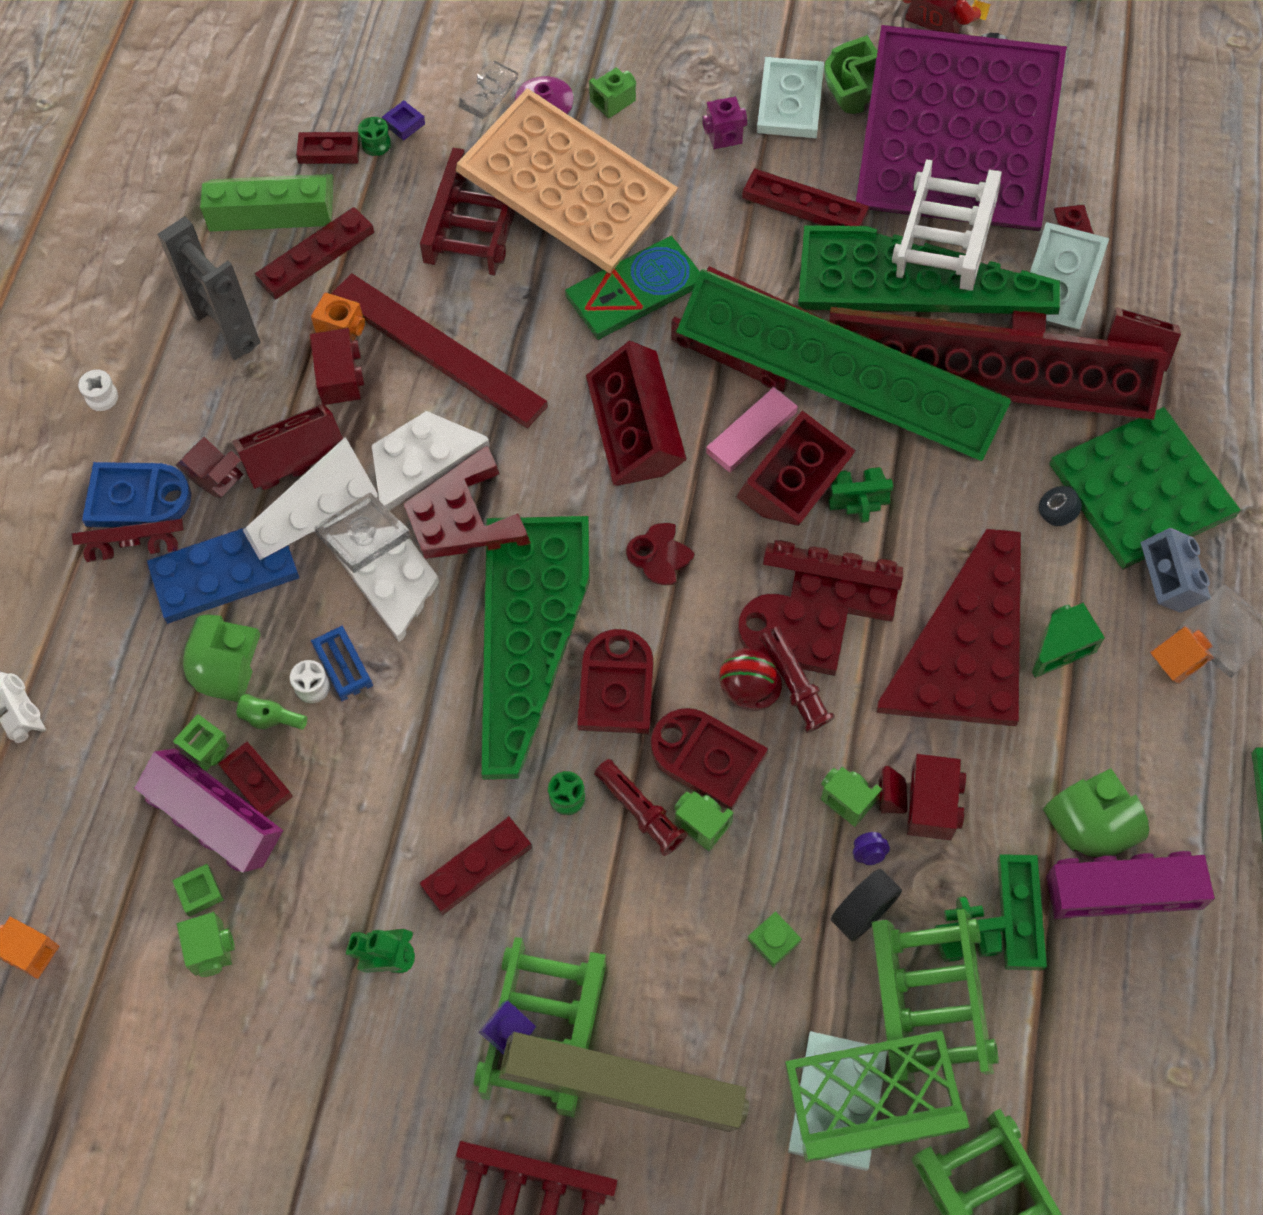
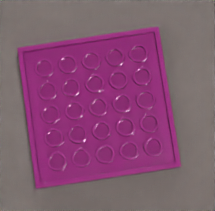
M881 25L855 202L867 205L869 210L910 215L917 191H914L917 172H923L926 160H933L931 177L979 185L980 182L986 183L989 170L1001 171L999 194L990 225L1040 231L1043 222L1067 46ZM928 190L925 200L970 209L973 206L979 207L980 204L979 201H976L975 197ZM921 214V217L968 222L951 218Z

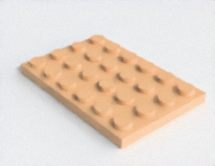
M528 88L460 159L456 166V172L609 274H611L674 198L678 187Z

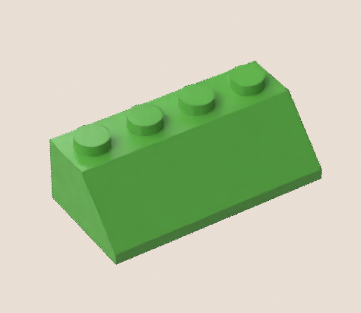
M333 174L211 179L202 183L200 208L209 232L326 226L332 222L334 177Z

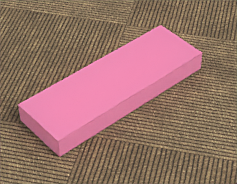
M773 387L706 447V454L731 473L797 413L798 406Z

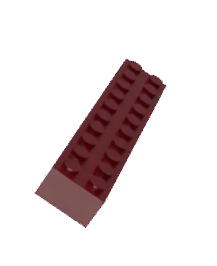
M831 307L829 315L830 323L1009 397L1011 402L1152 420L1155 418L1168 355L1164 349L1158 346Z

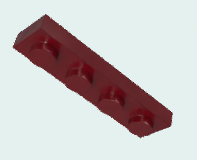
M756 168L753 169L742 192L743 199L823 226H863L869 211V206Z
M353 207L254 273L256 280L276 300L375 233L373 224Z
M776 540L774 543L768 542L763 560V565L896 590H901L903 580V567L897 566L898 564L892 560L878 559L877 562L863 560L861 555L855 553H843L842 556L829 554V551L822 547L811 546L807 550L797 548L794 543L784 540Z

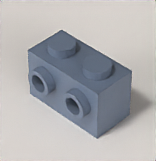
M1168 528L1140 542L1159 605L1182 613L1211 599L1208 590L1210 585L1209 577L1201 567L1198 557L1200 555V548L1193 537L1173 528Z

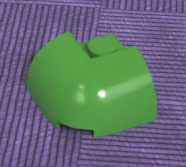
M868 35L835 47L831 50L830 56L825 61L824 74L827 86L845 113H861L864 111L865 104L870 102L877 49Z
M208 614L198 616L194 621L184 648L183 670L187 681L197 692L204 695L239 702L247 690L253 672L250 664L261 635L257 628L224 622L223 618L219 615Z
M1112 768L1086 781L1082 779L1056 795L1043 808V811L1064 843L1072 851L1077 850L1091 857L1116 856L1145 841L1150 831L1148 818L1137 795L1135 794L1130 797Z

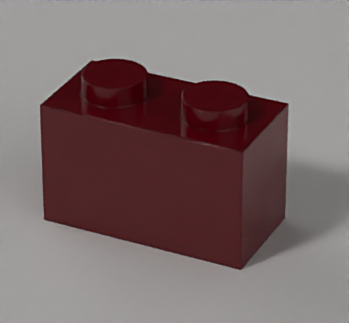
M349 328L310 334L316 387L321 403L329 405L360 400L359 386H365L362 366L357 367L356 360L361 359L359 342L358 340H352Z
M916 754L911 769L907 835L951 841L956 830L962 829L964 807H958L959 794L964 795L966 773L960 772L961 759Z

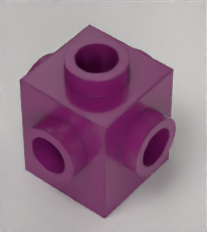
M736 96L707 102L706 115L702 116L703 129L705 134L709 135L713 150L743 143V128L748 125L746 110L745 108H740Z

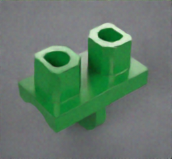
M881 467L868 468L863 472V482L855 483L852 482L851 472L847 470L840 471L831 485L828 500L830 511L846 509L847 515L858 514L860 523L869 522L870 512L881 511V505L890 504V494L894 488L892 479L885 478Z
M966 896L956 898V909L944 910L946 922L958 920L957 910L965 909L970 914L971 919L984 917L983 906L970 907ZM1004 916L977 920L981 942L977 943L979 957L999 955L1002 952L1001 932L1006 928ZM959 923L936 925L935 928L956 926ZM961 941L938 944L945 963L964 959Z
M407 929L373 930L368 932L367 935L361 932H353L349 939L346 955L358 959L357 970L365 973L384 971L397 974L405 973L412 968L415 961L414 948L409 943L414 932Z

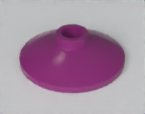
M550 76L535 77L524 82L515 94L516 100L528 88L567 115L574 103L573 92L569 85L558 78Z

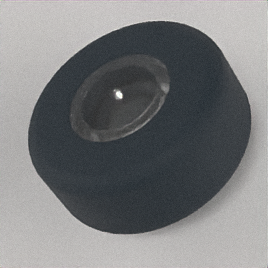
M1058 486L1050 489L1042 496L1039 502L1041 516L1053 526L1069 524L1077 518L1082 508L1081 500L1076 491L1067 486Z

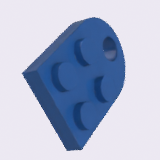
M93 462L82 521L86 527L115 528L180 519L190 506L191 488L183 473L176 467L168 464ZM169 492H181V495L177 500H165V497Z

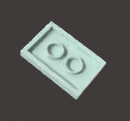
M765 57L757 133L817 138L824 62Z
M1046 222L1030 271L1031 273L1060 280L1059 315H1046V324L1079 333L1109 238Z
M810 1031L805 1057L869 1044ZM887 1051L880 1052L872 1066L883 1073ZM873 1054L859 1057L869 1062ZM851 1058L840 1060L833 1074L853 1087L863 1072L864 1067ZM834 1062L820 1065L829 1070ZM812 1066L803 1067L800 1086L814 1095L825 1075ZM868 1071L857 1090L878 1104L883 1080ZM829 1078L817 1098L836 1111H839L850 1092ZM801 1094L805 1110L810 1099ZM853 1095L842 1115L855 1124H862L867 1122L874 1108ZM815 1103L806 1115L809 1133L826 1131L834 1119L833 1115ZM795 1112L788 1153L804 1156ZM838 1120L833 1129L847 1127V1125ZM872 1150L822 1159V1161L867 1171Z

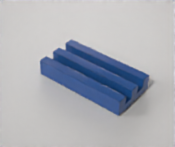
M343 625L311 640L341 701L348 699L347 696L352 693L354 695L361 693L360 689L364 687L369 689L374 686ZM339 636L361 676V679L357 681L352 676L334 641ZM326 642L349 684L345 687H342L321 646Z

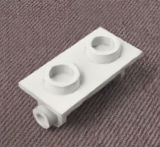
M0 672V715L8 710L0 718V722L8 738L16 743H21L29 737L28 732L31 729L44 732L46 728L40 719V711L28 698L24 690L25 685L23 681L15 674Z

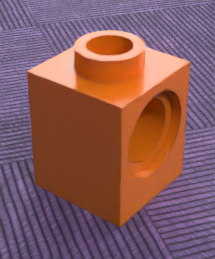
M324 292L311 315L316 333L349 328L351 338L355 340L356 336L362 334L365 327V318H363L359 303Z
M1186 626L1150 652L1171 680L1179 684L1214 658L1208 650L1213 645L1202 631L1198 629L1193 632Z
M10 916L6 923L0 926V959L39 979L60 946L48 936Z

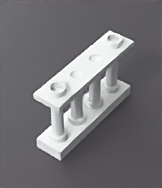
M926 160L923 172H917L915 177L914 191H917L902 243L895 244L892 263L897 264L896 277L903 278L907 262L954 270L957 275H961L960 289L973 291L999 194L1002 172L989 170L986 183L980 182L979 185L931 177L933 160ZM928 190L975 197L976 201H979L980 204L979 207L973 206L970 209L925 200ZM921 214L968 221L969 225L973 226V230H966V233L918 224ZM914 238L963 246V250H967L965 256L959 255V258L911 250Z

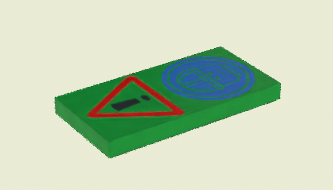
M671 235L620 261L611 274L602 270L565 289V297L596 339L599 340L692 292L700 271Z

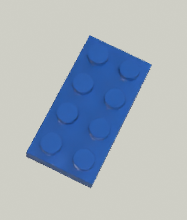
M244 528L147 560L165 621L169 624L299 579L300 577L289 545L259 560L243 532Z

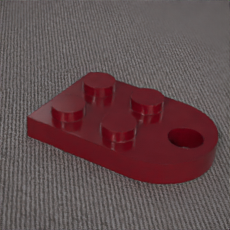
M781 594L761 595L747 603L740 614L738 623L739 640L743 648L757 650L770 657L759 636L768 630L772 632L774 627L779 626L803 670L835 676L849 608ZM752 618H758L766 626L760 631H753L748 628L746 623Z
M612 629L598 634L588 643L582 660L577 722L579 731L649 734L653 654L648 643L640 635L625 629ZM617 641L625 642L629 646L628 651L620 655L612 653L609 648L611 644Z
M692 708L677 709L663 716L654 727L651 736L652 756L656 765L663 773L700 795L711 797L726 810L728 808L731 811L768 754V748L707 713ZM674 728L680 731L682 737L678 742L668 743L661 735L666 729Z

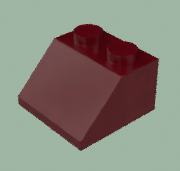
M1116 307L1105 340L1161 347L1168 353L1164 370L1167 372L1181 332L1179 325Z

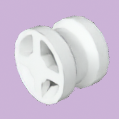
M91 370L80 378L79 390L91 409L105 411L116 404L118 392L109 374L105 371Z
M305 660L296 664L291 670L290 683L298 698L303 702L311 704L320 702L329 693V679L320 663L313 660Z

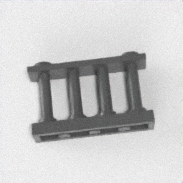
M184 216L157 235L191 315L197 321L210 315L219 325L231 357L237 360L244 354L250 353L261 343L237 276L229 261L216 268L205 257L193 224Z

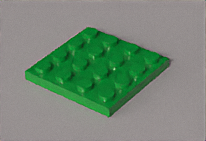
M1165 407L1156 410L1154 420L1144 418L1133 420L1052 457L1049 463L1062 484L1076 491L1082 503L1081 511L1122 570L1145 560L1140 542L1168 528H1173L1194 537L1237 517L1241 511Z

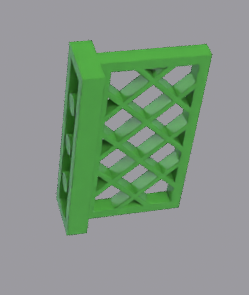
M943 1030L785 1061L803 1144L802 1150L805 1163L962 1132L970 1128L966 1111L962 1109ZM936 1043L939 1060L932 1071L911 1058L920 1044ZM912 1046L908 1054L899 1050V1048ZM891 1051L904 1060L893 1079L872 1066L880 1052ZM873 1054L869 1062L859 1057ZM851 1058L864 1067L863 1072L853 1087L833 1074L840 1060ZM834 1062L829 1070L820 1065ZM908 1063L928 1076L918 1095L897 1083ZM812 1066L825 1075L814 1095L799 1085L796 1069ZM940 1067H942L944 1079L936 1074ZM868 1071L889 1084L878 1104L857 1090ZM829 1078L850 1092L839 1111H836L817 1098ZM932 1080L947 1089L951 1106L936 1109L921 1099ZM893 1087L914 1101L906 1115L896 1117L882 1107ZM801 1094L810 1099L805 1110ZM853 1095L874 1108L866 1123L855 1124L842 1115ZM815 1103L833 1115L834 1119L826 1131L810 1134L806 1115ZM918 1104L927 1110L913 1113ZM878 1112L887 1117V1119L873 1121ZM838 1120L847 1125V1127L833 1129Z

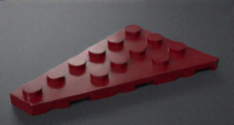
M986 529L880 697L876 713L1017 726L1019 722L1021 532Z

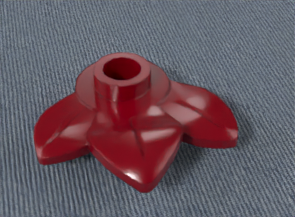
M658 523L651 526L645 535L633 538L626 548L628 561L633 566L642 568L647 579L660 585L675 584V570L687 566L693 560L695 554L689 547L674 540L676 525L672 523ZM645 550L649 553V555L640 556L637 553L639 551Z

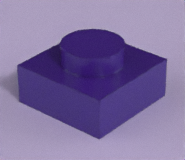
M405 100L382 116V119L388 125V129L403 141L425 125L424 115Z
M507 1000L499 1006L479 1033L504 1055L507 1038L513 1032L530 1035L536 1026Z

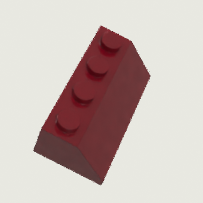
M629 340L586 374L612 481L617 486L664 477L687 460L657 351Z

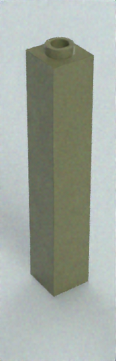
M513 1032L507 1038L499 1074L501 1079L725 1132L740 1129L741 1124L745 1123L748 1116L749 1101L745 1099L747 1087L518 1032Z

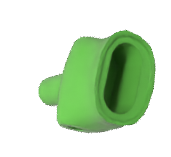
M244 694L240 698L236 710V715L239 719L261 730L281 723L303 730L308 720L307 716L286 710L275 701L259 699L250 694Z

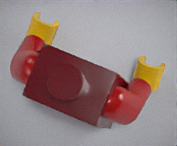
M902 0L904 3H910L905 16L906 21L932 31L956 34L959 33L962 25H968L979 19L986 20L991 4L974 0L972 7L967 0Z

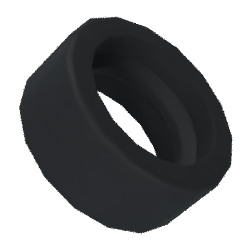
M878 869L864 879L843 900L832 914L830 920L849 940L855 941L872 927L873 921H878L900 896L902 889L882 869Z

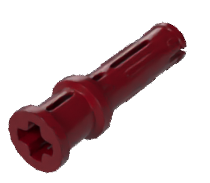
M777 626L772 629V632L768 630L760 635L759 639L763 642L792 694L789 697L790 704L797 707L806 723L804 729L806 733H810L835 719L833 713H828L818 695L820 692L819 687L815 686V684H810L785 640L780 627Z
M611 759L605 760L596 768L594 776L629 810L638 821V829L643 834H649L660 846L659 851L663 856L671 854L684 842L688 833L683 828L678 829L666 816L667 811L662 806H654Z

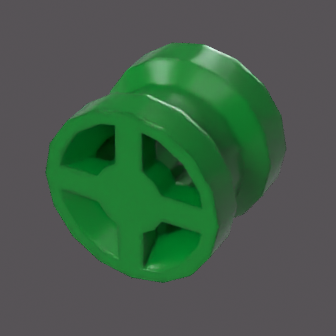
M368 117L358 125L361 146L368 155H383L391 147L388 125L382 118Z
M571 771L559 772L548 783L549 801L551 807L557 813L572 815L582 809L585 803V787L579 775Z

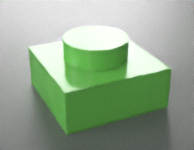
M208 864L172 880L183 909L189 917L224 901Z
M775 911L748 936L747 940L774 968L801 943L802 938Z

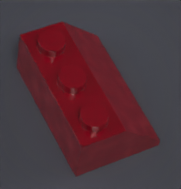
M322 403L235 439L232 443L253 488L261 487L262 490H266L280 483L279 479L289 474H292L293 477L305 474L311 469V465L324 457L343 437L333 413Z
M802 410L747 479L736 497L763 518L799 526L856 450Z

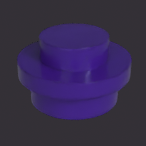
M868 832L854 840L852 853L857 862L864 863L865 865H875L885 859V856L890 851V846L880 833Z

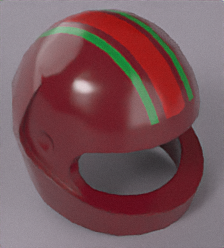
M741 648L726 657L720 666L719 683L721 689L734 705L744 710L760 711L771 707L779 698L782 690V680L774 662L765 653ZM772 692V694H771L766 700H764V701H762V702H757V701H759V700L765 698L766 696H768V695Z

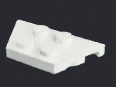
M425 411L372 445L379 503L383 513L385 514L434 483L482 448L490 447L489 439L480 433Z
M401 527L328 539L327 543L332 552L398 642L403 640L406 636L405 630L414 616L418 617L424 607L426 598L432 595L439 584L438 575Z

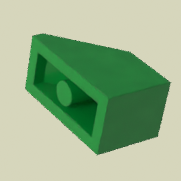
M1084 603L1073 607L1064 605L1051 614V619L1045 629L1033 666L1032 674L1035 678L1098 651L1105 637Z

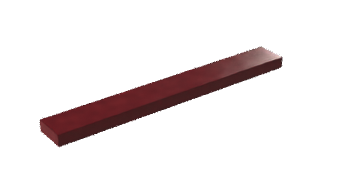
M353 273L331 293L359 303L365 322L528 429L547 409V400Z

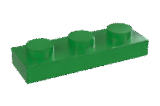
M1000 854L997 858L1001 916H1004L1006 928L1002 931L1005 970L1044 971L1047 963L1038 855Z

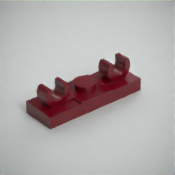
M182 519L77 532L71 533L73 545L87 544L83 552L86 562L96 561L95 551L97 548L102 551L103 560L113 559L114 550L108 542L119 541L120 548L141 545L140 538L151 537L148 541L150 554L160 553L159 543L161 540L166 542L168 552L177 551L178 542L171 533L184 531Z

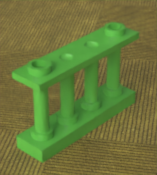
M965 909L957 910L959 925L901 933L899 929L895 930L894 925L888 920L873 921L872 928L887 1041L909 1037V1032H914V1027L973 1021L976 1045L947 1048L951 1064L979 1061L981 1073L985 1075L994 1074L993 1064L999 1063V1055L995 1039H989L975 950V943L981 942L977 919H971L970 914ZM957 941L962 943L965 963L963 965L906 972L905 968L900 969L898 953H903V948ZM967 980L970 997L969 1005L911 1011V1008H905L903 992H908L910 987ZM911 1047L899 1048L905 1054H908ZM937 1049L919 1052L916 1050L911 1058L925 1067H933L938 1062L939 1055ZM888 1051L893 1079L904 1060ZM908 1063L897 1083H915L914 1073L919 1072V1070Z
M515 937L513 947H506L503 956L502 970L507 972L499 1006L508 1000L517 1009L569 1019L568 1023L574 1024L571 1040L565 1038L564 1042H555L589 1049L606 969V955L590 952L588 963L581 962L579 966L524 955L525 946L523 938ZM524 970L577 981L578 986H583L580 1001L573 1000L571 1004L517 993L515 989L519 972ZM489 1043L485 1063H478L474 1078V1086L479 1087L478 1093L482 1099L490 1100L493 1086L550 1097L551 1102L557 1103L558 1115L574 1118L578 1100L577 1096L499 1078L500 1070H497L501 1052Z
M1001 1108L986 1118L992 1128L991 1130L945 1155L941 1153L935 1154L930 1146L917 1153L911 1159L941 1215H972L973 1208L1021 1182L1024 1183L1036 1205L1018 1215H1062L1018 1140L1021 1138V1133L1017 1124L1011 1116L1005 1117ZM1001 1144L1013 1167L966 1193L962 1191L956 1192L948 1178L952 1175L951 1170Z

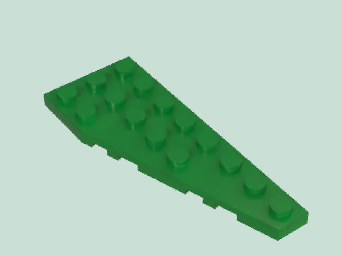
M804 225L798 307L804 310H830L831 307L862 311L1013 314V311L1045 313L1046 315H1059L1060 280L1024 270L1021 273L1002 269L1001 264L989 261L988 264L980 262L973 291L960 289L961 275H957L954 270L907 262L903 278L896 277L897 264L892 263V256L895 244H901L903 236L893 234V237L878 234V229L868 226ZM913 243L911 250L959 258V255H966L925 243L924 246Z
M589 516L520 517L528 534L529 544L518 546L517 542L501 544L500 549L488 550L486 546L481 769L483 780L520 778L590 583ZM487 518L486 526L505 518Z

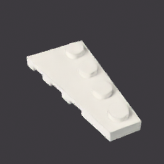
M345 437L245 527L243 532L259 560L370 502L377 498L378 494Z

